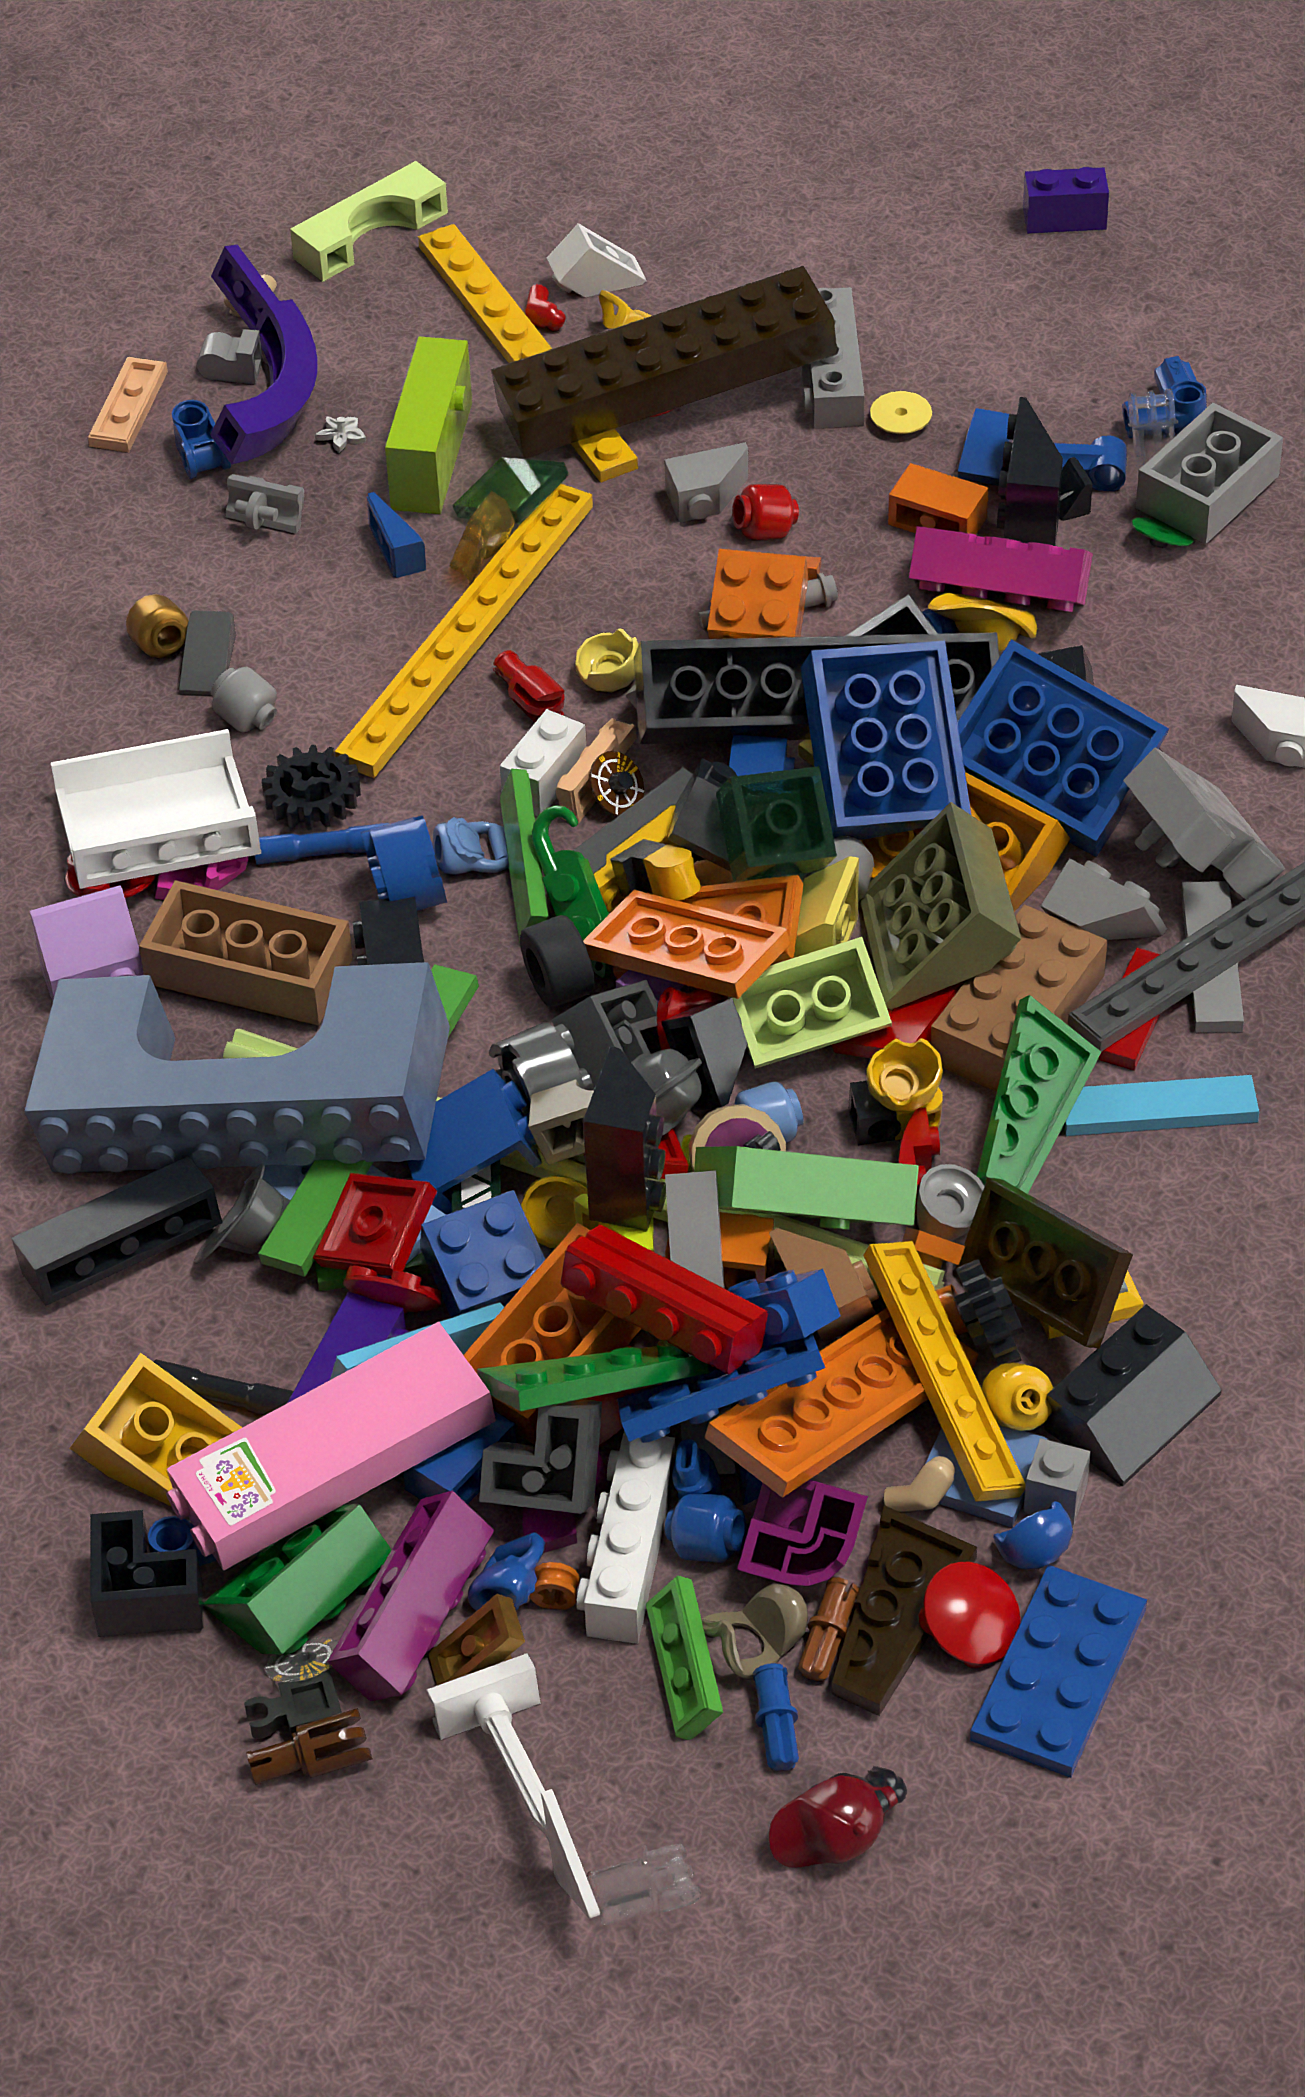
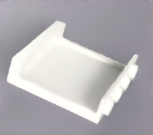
M228 729L51 762L57 801L80 889L261 854L256 815L253 806L249 807L233 759Z

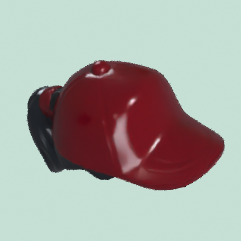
M873 1766L871 1770H868L867 1779L848 1773H838L828 1780L813 1785L802 1795L780 1808L774 1815L769 1827V1847L773 1857L780 1864L794 1868L822 1863L842 1864L858 1857L868 1850L878 1838L883 1827L885 1813L898 1803H902L906 1798L907 1787L903 1779L896 1776L890 1769Z

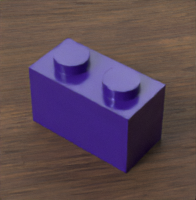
M1105 167L1025 171L1023 212L1027 234L1107 229L1109 189Z

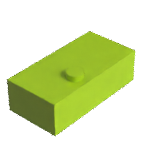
M418 336L385 446L390 506L392 510L441 515L472 406L467 340Z

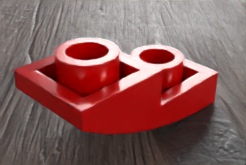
M926 1107L916 1109L909 1119L903 1134L899 1153L900 1164L919 1165L915 1214H917V1193L921 1179L932 1168V1156L940 1155L938 1127H929Z

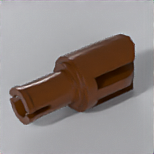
M358 1708L297 1726V1732L292 1733L293 1739L255 1751H247L246 1754L255 1785L300 1770L303 1771L304 1775L309 1773L310 1778L372 1760L369 1748H357L318 1761L316 1760L317 1758L352 1749L366 1741L367 1737L362 1727L346 1728L329 1733L352 1726L360 1721L361 1717Z

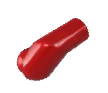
M533 285L529 290L525 315L532 324L540 328L547 326L552 331L559 330L565 322V313L557 309L556 304L548 301L549 291L545 286Z

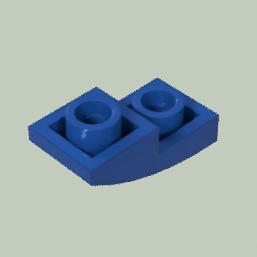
M979 408L975 409L959 463L958 478L999 486L1000 471L1004 469L1002 467L1005 442L1012 443V440L1007 439L1009 414Z

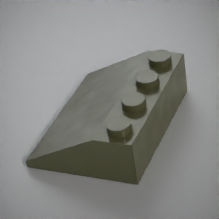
M952 802L870 882L865 897L860 900L879 987L886 1007L890 1010L989 971L1002 958L1009 956L1021 940L992 829Z

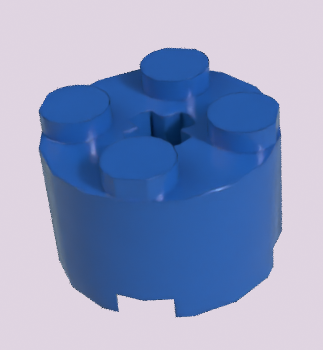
M423 815L361 832L379 899L389 898V901L415 896L417 911L447 903L442 878L435 859V852Z

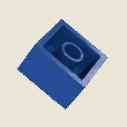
M514 1190L421 1224L420 1249L438 1290L442 1292V1299L451 1318L499 1302L505 1307L546 1260Z

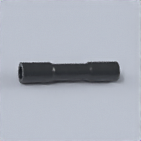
M158 1359L154 1360L155 1364L203 1399L242 1407L260 1415H267L287 1404L293 1393L292 1390L262 1383L250 1384L203 1373L197 1368Z

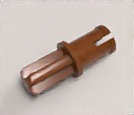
M839 1577L828 1579L817 1615L811 1617L808 1621L807 1626L810 1634L798 1665L802 1676L808 1680L823 1682L828 1678L838 1647L845 1640L848 1630L846 1625L859 1593V1588L854 1583L850 1585L848 1592H845L849 1581L847 1579Z

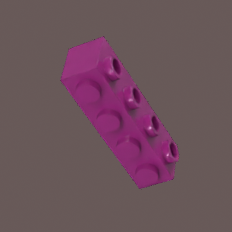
M453 1490L421 1499L327 1662L370 1701L394 1696L398 1697L408 1691L416 1680L417 1673L415 1671L423 1656L438 1641L440 1637L439 1628L445 1617L460 1602L463 1596L462 1587L471 1571L476 1569L486 1555L484 1548L491 1538L494 1529Z

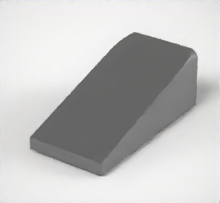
M191 611L180 678V695L212 696L211 689L215 681L224 671L229 669L236 638L234 616L231 612Z

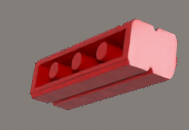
M601 1224L587 1232L585 1237L581 1236L568 1245L565 1251L560 1284L573 1294L584 1296L586 1300L607 1310L616 1317L624 1319L660 1340H667L669 1344L728 1375L742 1366L743 1361H749L760 1352L768 1318L767 1310Z

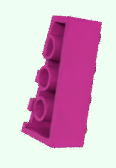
M917 526L909 578L919 580V589L944 593L945 585L962 587L961 594L987 599L988 591L1005 593L1004 602L1029 606L1031 597L1048 600L1047 608L1073 612L1074 604L1085 605L1093 553L1085 549L1070 547V550L1049 544L1035 542L1027 544L1006 538L980 537L970 533Z

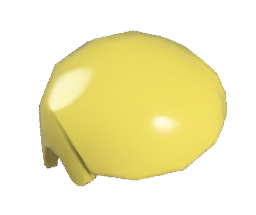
M620 628L613 634L600 633L587 638L576 652L575 667L581 680L596 691L612 693L627 687L635 679L634 656L639 646L636 637L631 638Z

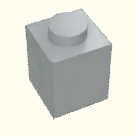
M1040 1438L1026 1478L1024 1513L1032 1515L1041 1510H1046L1051 1506L1052 1502L1057 1501L1061 1503L1068 1513L1072 1526H1074L1088 1484L1090 1451Z

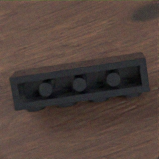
M187 1156L11 1237L22 1275L44 1305L47 1306L212 1229L223 1222L214 1187L191 1158Z

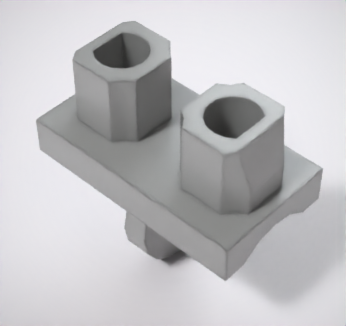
M232 474L227 478L229 498L226 518L244 521L248 528L256 530L261 526L291 533L299 531L301 528L302 510L304 508L303 487L279 485L266 482L263 478L254 476L244 477Z

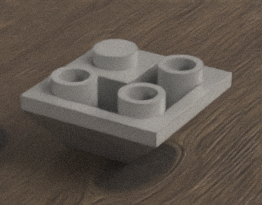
M1069 858L1041 904L1046 914L1107 940L1162 936L1167 930L1166 925L1158 914L1160 909L1149 900L1151 895L1148 891L1130 881H1126L1124 886L1109 879L1111 874L1092 861H1087L1083 866Z

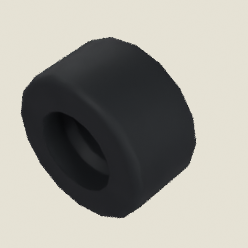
M556 916L524 928L521 931L520 948L525 967L536 992L548 1007H557L592 993L595 983L591 960L580 933L567 916Z

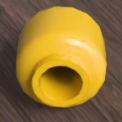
M1020 1363L1001 1364L990 1371L983 1381L982 1392L997 1424L1002 1427L1017 1431L1033 1430L1043 1424L1052 1413L1046 1398L1047 1394L1054 1387L1048 1376L1036 1367Z

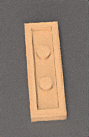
M127 357L88 436L89 447L130 452L168 373L166 362Z

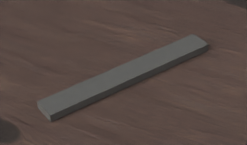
M1305 862L1070 1012L1067 1025L1099 1051H1103L1305 919Z

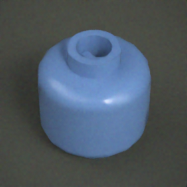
M769 1082L739 1092L735 1098L734 1105L744 1104L765 1112L778 1124L786 1143L794 1140L798 1126L803 1125V1113L795 1091L792 1088L785 1089L781 1083Z

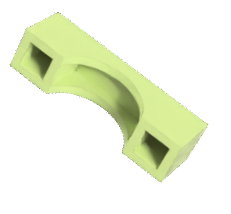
M414 161L291 228L293 259L323 282L354 265L353 244L367 231L383 226H404L418 230L447 214L446 183L420 163Z

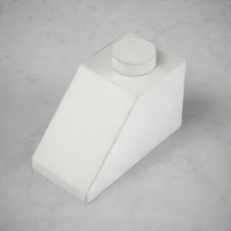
M579 223L547 257L554 272L552 278L562 290L568 293L573 290L583 297L598 295L601 290L611 292L642 285L646 281L637 260L632 254Z
M1236 685L1231 719L1233 724L1265 760L1281 763L1285 766L1305 768V698Z

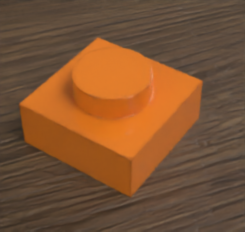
M906 1227L902 1242L913 1241L922 1263L937 1269H941L943 1261L959 1265L965 1246L908 1227Z

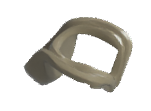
M772 1584L756 1593L743 1610L714 1613L701 1620L705 1635L708 1637H721L723 1655L731 1670L742 1678L753 1679V1671L756 1668L765 1664L777 1663L801 1639L807 1628L808 1612L803 1597L796 1590L787 1585ZM732 1626L746 1627L755 1632L764 1644L762 1654L740 1660L736 1646L735 1631Z

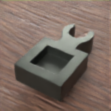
M330 1670L323 1671L320 1674H312L313 1677L311 1678L307 1675L303 1676V1680H300L299 1677L278 1683L280 1697L272 1699L259 1696L248 1699L244 1703L247 1718L257 1714L266 1715L260 1721L249 1723L252 1737L264 1738L273 1734L278 1728L288 1725L291 1738H293L292 1733L297 1732V1726L342 1713Z

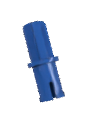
M771 1663L762 1665L753 1671L759 1711L755 1715V1721L763 1730L768 1766L774 1771H788L795 1767V1763L799 1759L794 1723L798 1720V1711L795 1707L791 1706L787 1668H783L781 1664Z

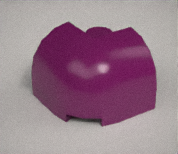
M808 1480L782 1498L762 1483L737 1570L790 1585L810 1586L830 1579L845 1566L854 1548L868 1496L822 1482Z

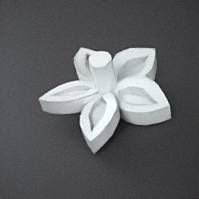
M326 416V427L328 429L321 430L315 434V440L333 439V447L339 453L346 447L347 443L360 444L366 442V436L358 428V418L338 417L336 420Z

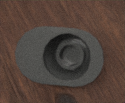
M665 1049L654 1054L644 1053L631 1062L656 1093L657 1115L664 1117L662 1136L685 1118L687 1112L697 1103L701 1095V1082L696 1070L702 1061L699 1058L688 1060L680 1052L673 1049Z
M264 1164L258 1165L252 1172L233 1207L222 1219L223 1223L215 1227L198 1251L194 1263L202 1262L218 1245L247 1254L257 1253L261 1250L290 1202L288 1198L281 1195L278 1190L262 1178L265 1170Z

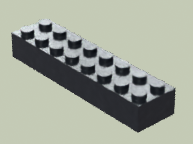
M997 632L640 641L634 656L640 744L732 742L733 735L735 734L787 738V740H811L801 666L812 650L944 640L958 722L999 659Z

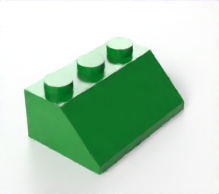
M360 1504L342 1505L266 1547L203 1602V1606L261 1654L289 1655L307 1642L309 1639L307 1632L319 1621H327L344 1609L346 1606L344 1599L356 1588L361 1589L373 1583L392 1549Z

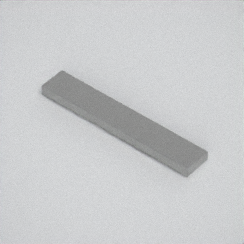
M716 1171L665 1175L670 1261L724 1288ZM732 1403L718 1408L719 1414L708 1421L690 1424L688 1419L681 1422L682 1441L692 1439L697 1443L698 1448L705 1450L714 1461L720 1477L737 1476L736 1462L705 1439V1434L709 1422L731 1409Z

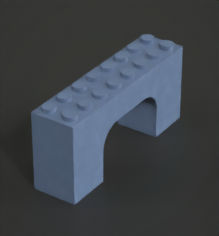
M429 962L336 966L334 968L323 1023L316 1035L302 1047L287 1054L272 1057L170 1061L175 1035L150 975L59 979L24 1112L51 1171L67 1174L98 1171L159 1170L187 1156L191 1158L198 1168L206 1169L237 1166L257 1167L260 1164H264V1166L313 1164L315 1160H338L347 1164L356 1163L360 1160H365L366 1162L425 1160L450 1025Z

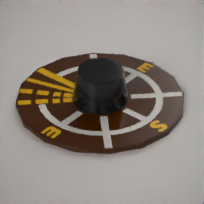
M607 751L595 759L589 775L590 785L596 801L605 811L619 816L644 797L643 777L639 768L630 757L621 752Z

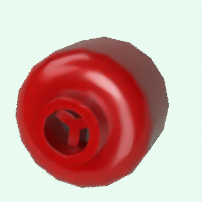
M750 484L734 499L732 506L733 522L735 527L740 529L746 538L753 540L782 539L789 533L792 525L798 521V503L795 499H792L790 492L783 485Z

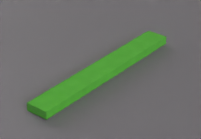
M434 964L431 971L450 1025L449 1037L478 989L479 984L476 975ZM315 1160L259 1251L258 1255L261 1263L305 1277L315 1261L313 1259L350 1173L366 1175L373 1162L360 1160L356 1163L347 1164L338 1160Z

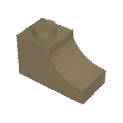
M577 1080L531 1094L528 1127L548 1165L585 1153L583 1119L594 1090L580 1088Z

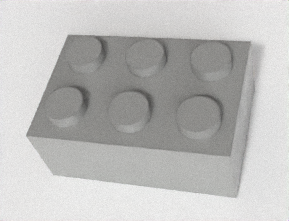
M1212 403L1139 469L1136 509L1207 544L1279 476L1283 437Z

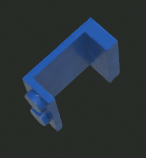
M494 1069L435 1102L426 1159L406 1160L413 1180L430 1182L437 1190L432 1206L446 1215L459 1210L451 1187L513 1151L518 1150L534 1168L542 1164L535 1145L537 1143L528 1127L529 1118L527 1116L524 1117L521 1110L527 1106L521 1090L514 1081L506 1083Z

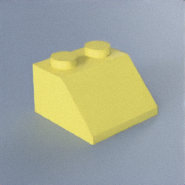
M849 856L804 878L794 958L850 941L858 920L859 858Z

